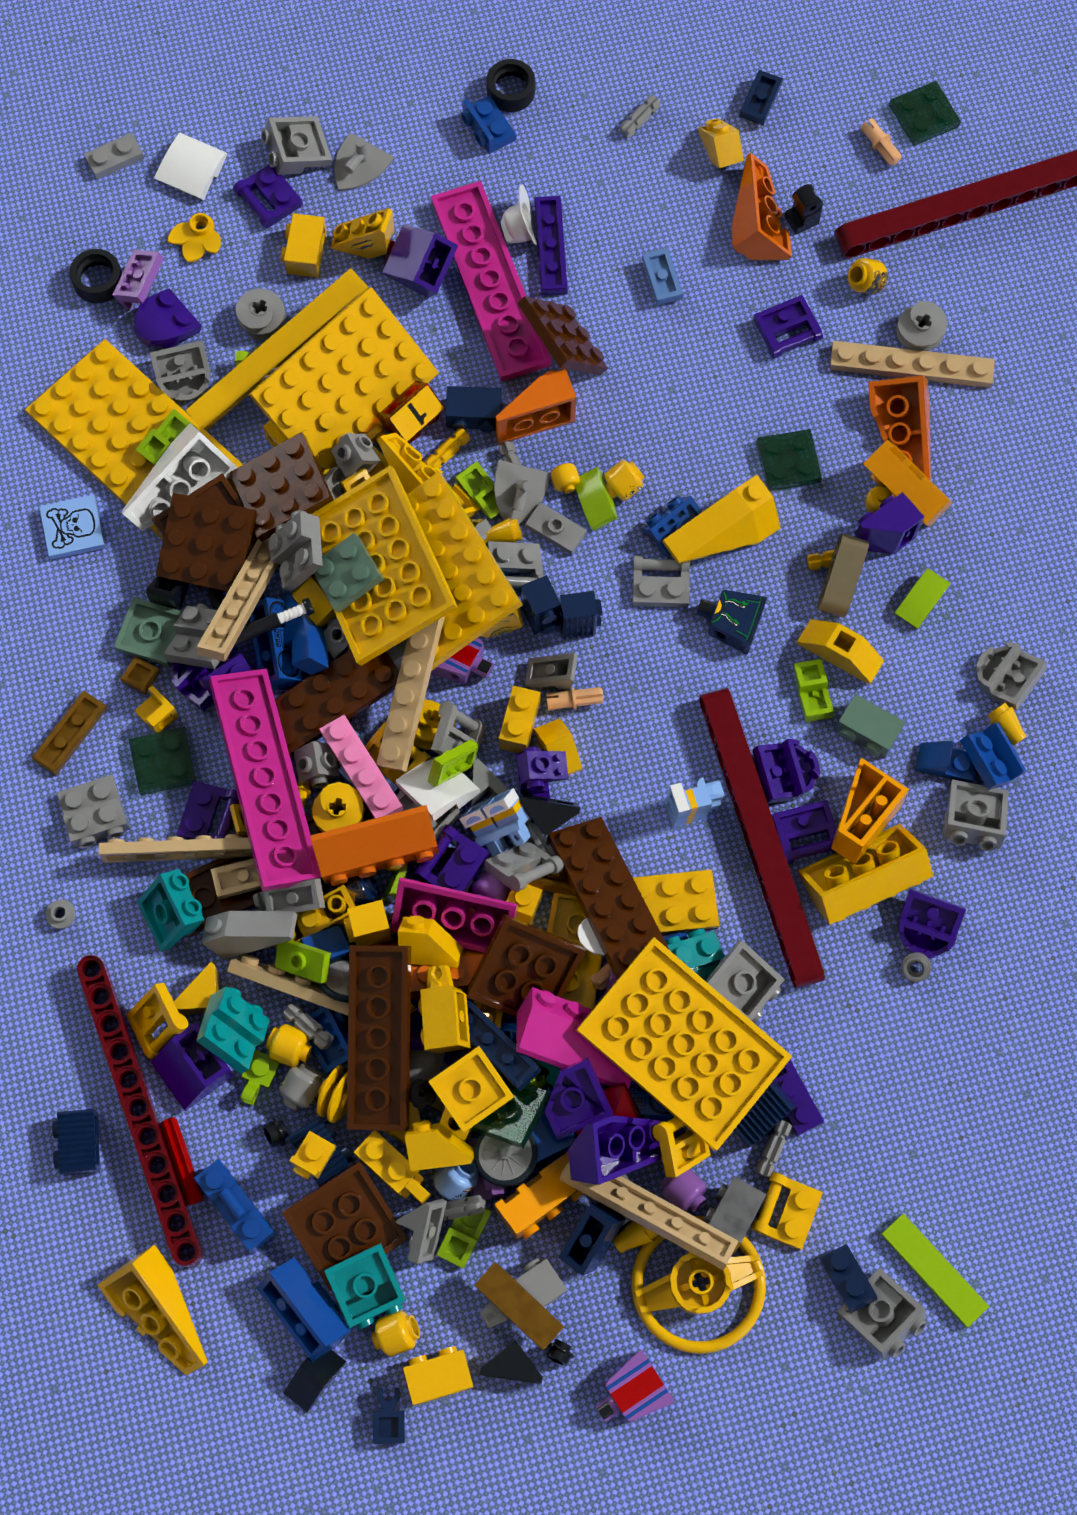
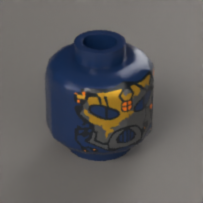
M355 876L348 878L346 883L336 886V889L342 885L346 886L355 906L375 902L376 895L379 894V889L373 876L367 878Z

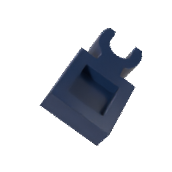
M378 1388L377 1400L382 1405V1411H373V1444L405 1443V1411H396V1405L401 1398L399 1388L394 1389L395 1396L391 1401H386L383 1398V1388Z

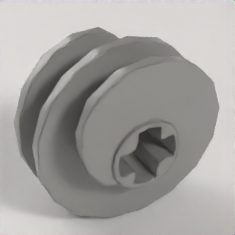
M261 288L253 289L243 294L237 301L235 310L238 323L243 330L249 333L250 337L266 341L285 325L286 313L283 302L272 291Z
M916 302L914 306L904 310L899 317L896 326V335L899 342L905 348L911 350H933L941 343L946 333V315L933 302Z

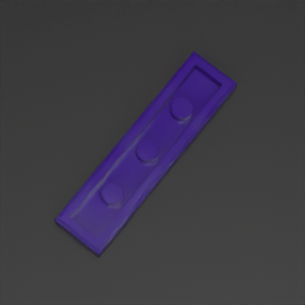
M561 196L534 197L541 296L564 295L568 293Z

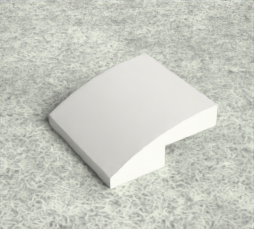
M179 133L166 152L154 178L204 201L213 178H218L227 153Z
M432 758L402 775L396 780L398 788L418 807L427 805L430 818L435 821L453 806L459 810L479 794L480 789L463 773L436 787L432 786L427 782L434 759Z

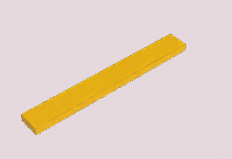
M350 268L185 411L207 431L260 385L262 379L269 375L272 368H279L364 292L368 286Z

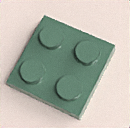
M353 533L323 555V566L314 573L333 609L338 613L384 580L364 543L356 533Z
M133 597L114 644L115 651L169 667L170 662H167L164 652L177 634L173 625L183 611Z

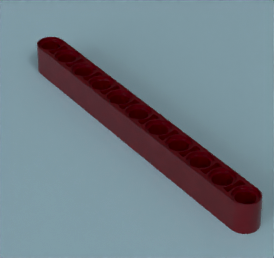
M1077 150L845 223L835 230L834 235L844 257L853 258L1076 187Z
M728 688L699 695L702 713L792 984L795 989L825 981L824 970L731 693Z
M87 955L78 962V976L172 1258L182 1267L193 1268L201 1262L203 1249L107 966L99 957ZM90 966H100L99 973L96 976L87 977L86 973ZM101 992H108L109 998L107 1002L101 1005L96 1004L97 995ZM109 1020H118L116 1030L105 1032V1024ZM127 1047L126 1057L122 1060H115L114 1052L116 1049ZM131 1074L136 1075V1084L131 1088H124L123 1081L125 1077ZM140 1102L146 1103L145 1113L138 1117L133 1116V1107ZM150 1130L155 1131V1141L150 1145H143V1134ZM157 1159H164L165 1169L158 1174L152 1173V1163ZM168 1187L174 1188L175 1197L168 1203L162 1202V1191ZM176 1216H183L185 1219L183 1229L173 1232L170 1227L172 1219ZM186 1245H193L195 1249L193 1258L189 1261H182L180 1258L181 1249Z

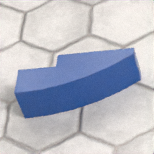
M291 593L285 594V610L299 605ZM307 614L285 622L284 644L292 648V665L310 675L329 668L328 650L322 626H316Z

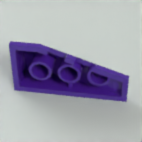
M607 1115L587 1123L568 1149L571 1180L600 1185L662 1160L660 1144L653 1135V1127L663 1121ZM678 1130L673 1132L674 1139L679 1137Z

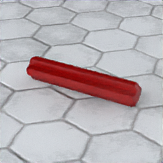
M175 1117L165 1119L161 1122V1127L188 1205L198 1204L203 1201V1195L199 1184L194 1179L196 1174L178 1121Z

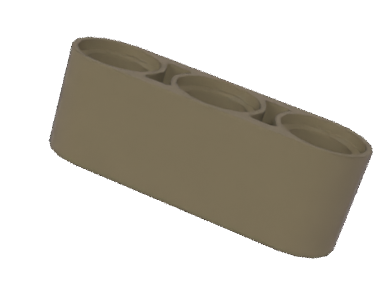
M843 532L840 534L819 596L817 610L845 618L865 561L869 541Z

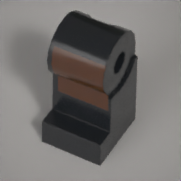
M806 184L793 193V206L791 209L786 210L784 215L796 235L818 225L823 209V201L815 195L813 185Z

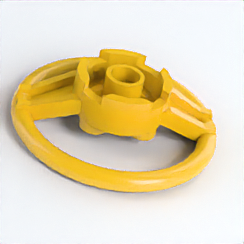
M694 1216V1217H696V1218H698V1219H700V1220L703 1221V1219H704L705 1216ZM658 1235L655 1237L654 1242L642 1245L632 1270V1297L642 1322L661 1342L676 1350L687 1353H713L734 1345L755 1325L765 1301L766 1278L760 1256L746 1236L739 1246L745 1256L730 1257L724 1271L689 1252L678 1260L672 1267L670 1274L645 1287L643 1284L647 1262L655 1248L665 1238ZM700 1274L702 1279L707 1278L708 1285L704 1286L705 1291H700L698 1287H693L692 1281L696 1280L694 1275ZM754 1281L752 1302L743 1320L732 1331L713 1340L692 1341L680 1338L661 1326L651 1313L681 1307L686 1313L695 1315L709 1314L724 1304L731 1291Z

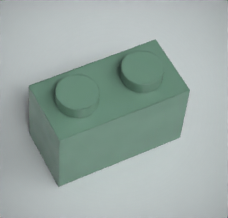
M855 694L840 718L835 731L839 732V736L844 740L862 745L864 750L870 755L885 758L902 730L905 721Z

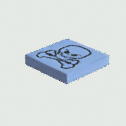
M94 495L39 506L50 560L105 548L97 502Z

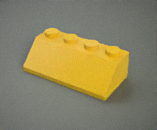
M900 823L882 831L856 864H853L839 853H834L798 870V874L817 911L830 925L934 877L927 849Z

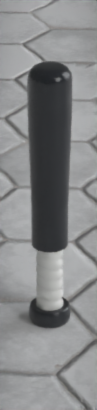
M309 598L303 599L302 603L296 607L294 606L277 614L275 612L247 623L233 647L281 627V624L284 622H288L301 615L307 614L310 616L315 612Z

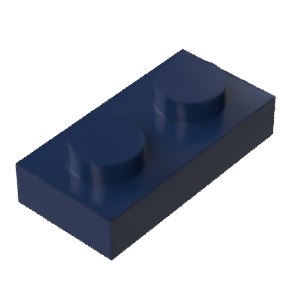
M758 70L740 110L739 117L764 126L781 88L783 78Z
M847 1244L820 1257L822 1266L850 1314L877 1300L875 1291Z

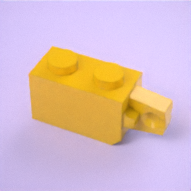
M438 965L428 967L427 988L420 989L421 999L418 1002L423 1022L420 1036L424 1050L444 1053L470 1049L466 993L454 987L449 966Z
M373 1130L354 1151L355 1156L399 1197L402 1196L407 1199L411 1194L423 1205L431 1196L420 1185L424 1180L420 1175V1171H410L409 1161L376 1130Z

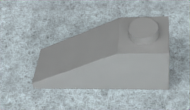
M227 911L206 918L202 944L225 960L293 940L297 913L294 911Z

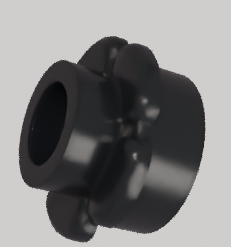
M416 1079L411 1083L409 1102H412L415 1108L424 1109L427 1105L430 1106L435 1102L436 1094L429 1084V1080ZM420 1091H424L423 1097L419 1096Z
M271 1118L269 1123L263 1125L265 1137L271 1147L279 1144L284 1146V1139L288 1138L287 1128L283 1121L277 1122L275 1118Z
M555 1339L553 1343L547 1346L544 1354L545 1357L562 1366H567L569 1360L574 1358V1355L570 1352L572 1347L558 1339Z

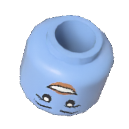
M473 1161L471 1164L441 1167L434 1174V1184L437 1191L442 1197L451 1201L466 1198L479 1181V1174Z

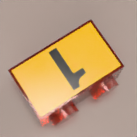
M415 381L377 415V418L389 434L397 433L405 441L411 443L420 436L419 432L422 429L435 423L440 417L439 414L446 408L428 383Z

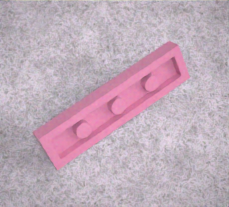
M345 715L319 729L374 819L403 810L402 804Z

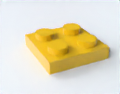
M480 1046L428 1081L463 1133L514 1098Z

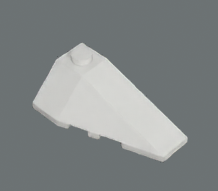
M190 423L170 444L121 513L143 531L154 525L153 517L170 507L173 493L188 496L222 473L228 479L231 475L230 472L238 467Z

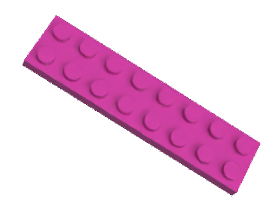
M478 181L432 195L431 203L445 238L459 245L453 260L500 381L503 382L552 366V359L547 348L517 304L526 294L482 182Z
M267 668L210 676V688L262 892L292 887L306 880L321 879Z

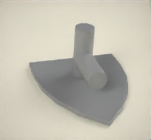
M350 132L338 150L334 164L338 190L355 189L370 183L388 168L394 157L368 143L364 138Z
M498 460L494 479V495L502 519L510 518L512 520L517 518L519 524L524 522L543 500L551 473Z

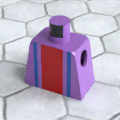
M476 638L433 669L431 674L466 684L473 672L487 679L494 663L482 658L484 643L479 638Z
M640 1350L603 1385L610 1396L597 1404L595 1408L604 1422L621 1413L625 1421L629 1423L675 1401L643 1350Z

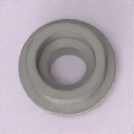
M56 900L46 910L47 922L56 929L69 927L76 918L74 906L66 900ZM64 909L65 915L62 918H56V912Z
M910 953L902 961L901 970L908 980L921 982L929 976L931 962L922 953ZM919 962L922 965V970L914 971L911 964Z

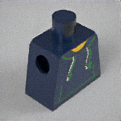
M722 590L718 603L701 599L696 615L711 619L708 630L710 636L748 654L767 597Z

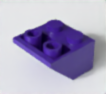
M404 224L381 274L430 298L438 293L459 245L435 232Z
M902 492L895 498L890 496L881 503L880 509L875 513L871 511L866 513L858 521L859 526L854 534L855 537L869 541L868 551L895 554L916 538L924 515Z
M197 1022L172 1038L151 1061L184 1111L235 1076L223 1060L196 1041L200 1030Z

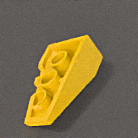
M397 433L383 435L377 439L389 466L395 469L406 494L410 493L438 471L441 474L443 473L437 467L432 468L422 461V454ZM455 483L454 486L449 484L468 517L471 518L477 514L480 508L458 484Z
M755 475L669 535L662 542L678 564L708 557L711 554L723 551H732L747 545L759 544L781 528L774 497L759 476Z
M155 1244L97 1284L113 1309L122 1317L127 1314L139 1326L136 1330L143 1337L149 1334L158 1343L159 1351L185 1375L201 1368L208 1362L174 1272Z

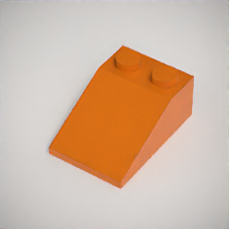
M566 369L559 371L550 370L543 376H539L496 416L497 445L575 422L576 395Z

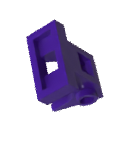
M529 747L523 749V753H516L520 796L521 793L550 798L548 782L569 780L565 751H540L539 747Z

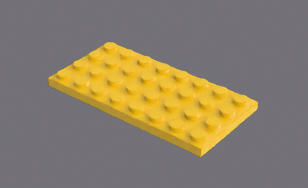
M106 339L25 409L30 418L125 506L155 466L135 449L152 428L157 430L173 409L194 424L197 430L237 467L243 465ZM230 475L227 481L229 482L237 496L240 498L237 488L232 479V476ZM155 524L150 526L149 528L163 540V536Z

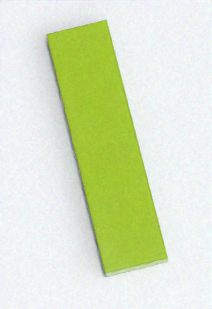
M904 1213L880 1234L965 1328H968L990 1307Z

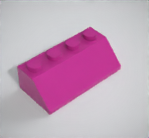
M400 877L390 931L398 933L404 917L421 916L426 919H434L463 948L485 953L503 915L506 914L517 918V904Z
M532 987L517 1011L516 1052L562 1069L589 1057L600 1083L612 1087L625 1082L629 1089L631 1078L575 1031L592 1009L581 1006L575 1001H568L555 996L549 991H542Z

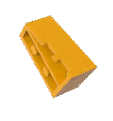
M886 440L863 463L872 472L870 477L879 486L885 485L892 492L891 496L895 498L903 492L924 515L922 523L929 527L953 504L889 440Z
M860 758L831 849L853 864H856L900 810L909 789L863 758Z
M568 1152L541 1170L529 1182L523 1183L516 1188V1192L504 1201L501 1199L494 1204L495 1212L516 1240L522 1236L527 1240L540 1229L537 1224L546 1217L549 1221L553 1220L564 1211L562 1205L568 1200L572 1199L575 1203L585 1195L559 1180L561 1173L569 1162Z

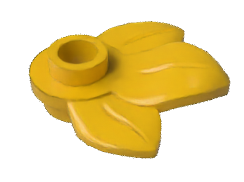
M204 213L194 214L189 222L177 224L171 230L167 240L170 244L182 245L183 256L189 263L201 259L205 251L217 254L221 246V238L214 230L215 225L212 218ZM200 226H205L204 229H198Z

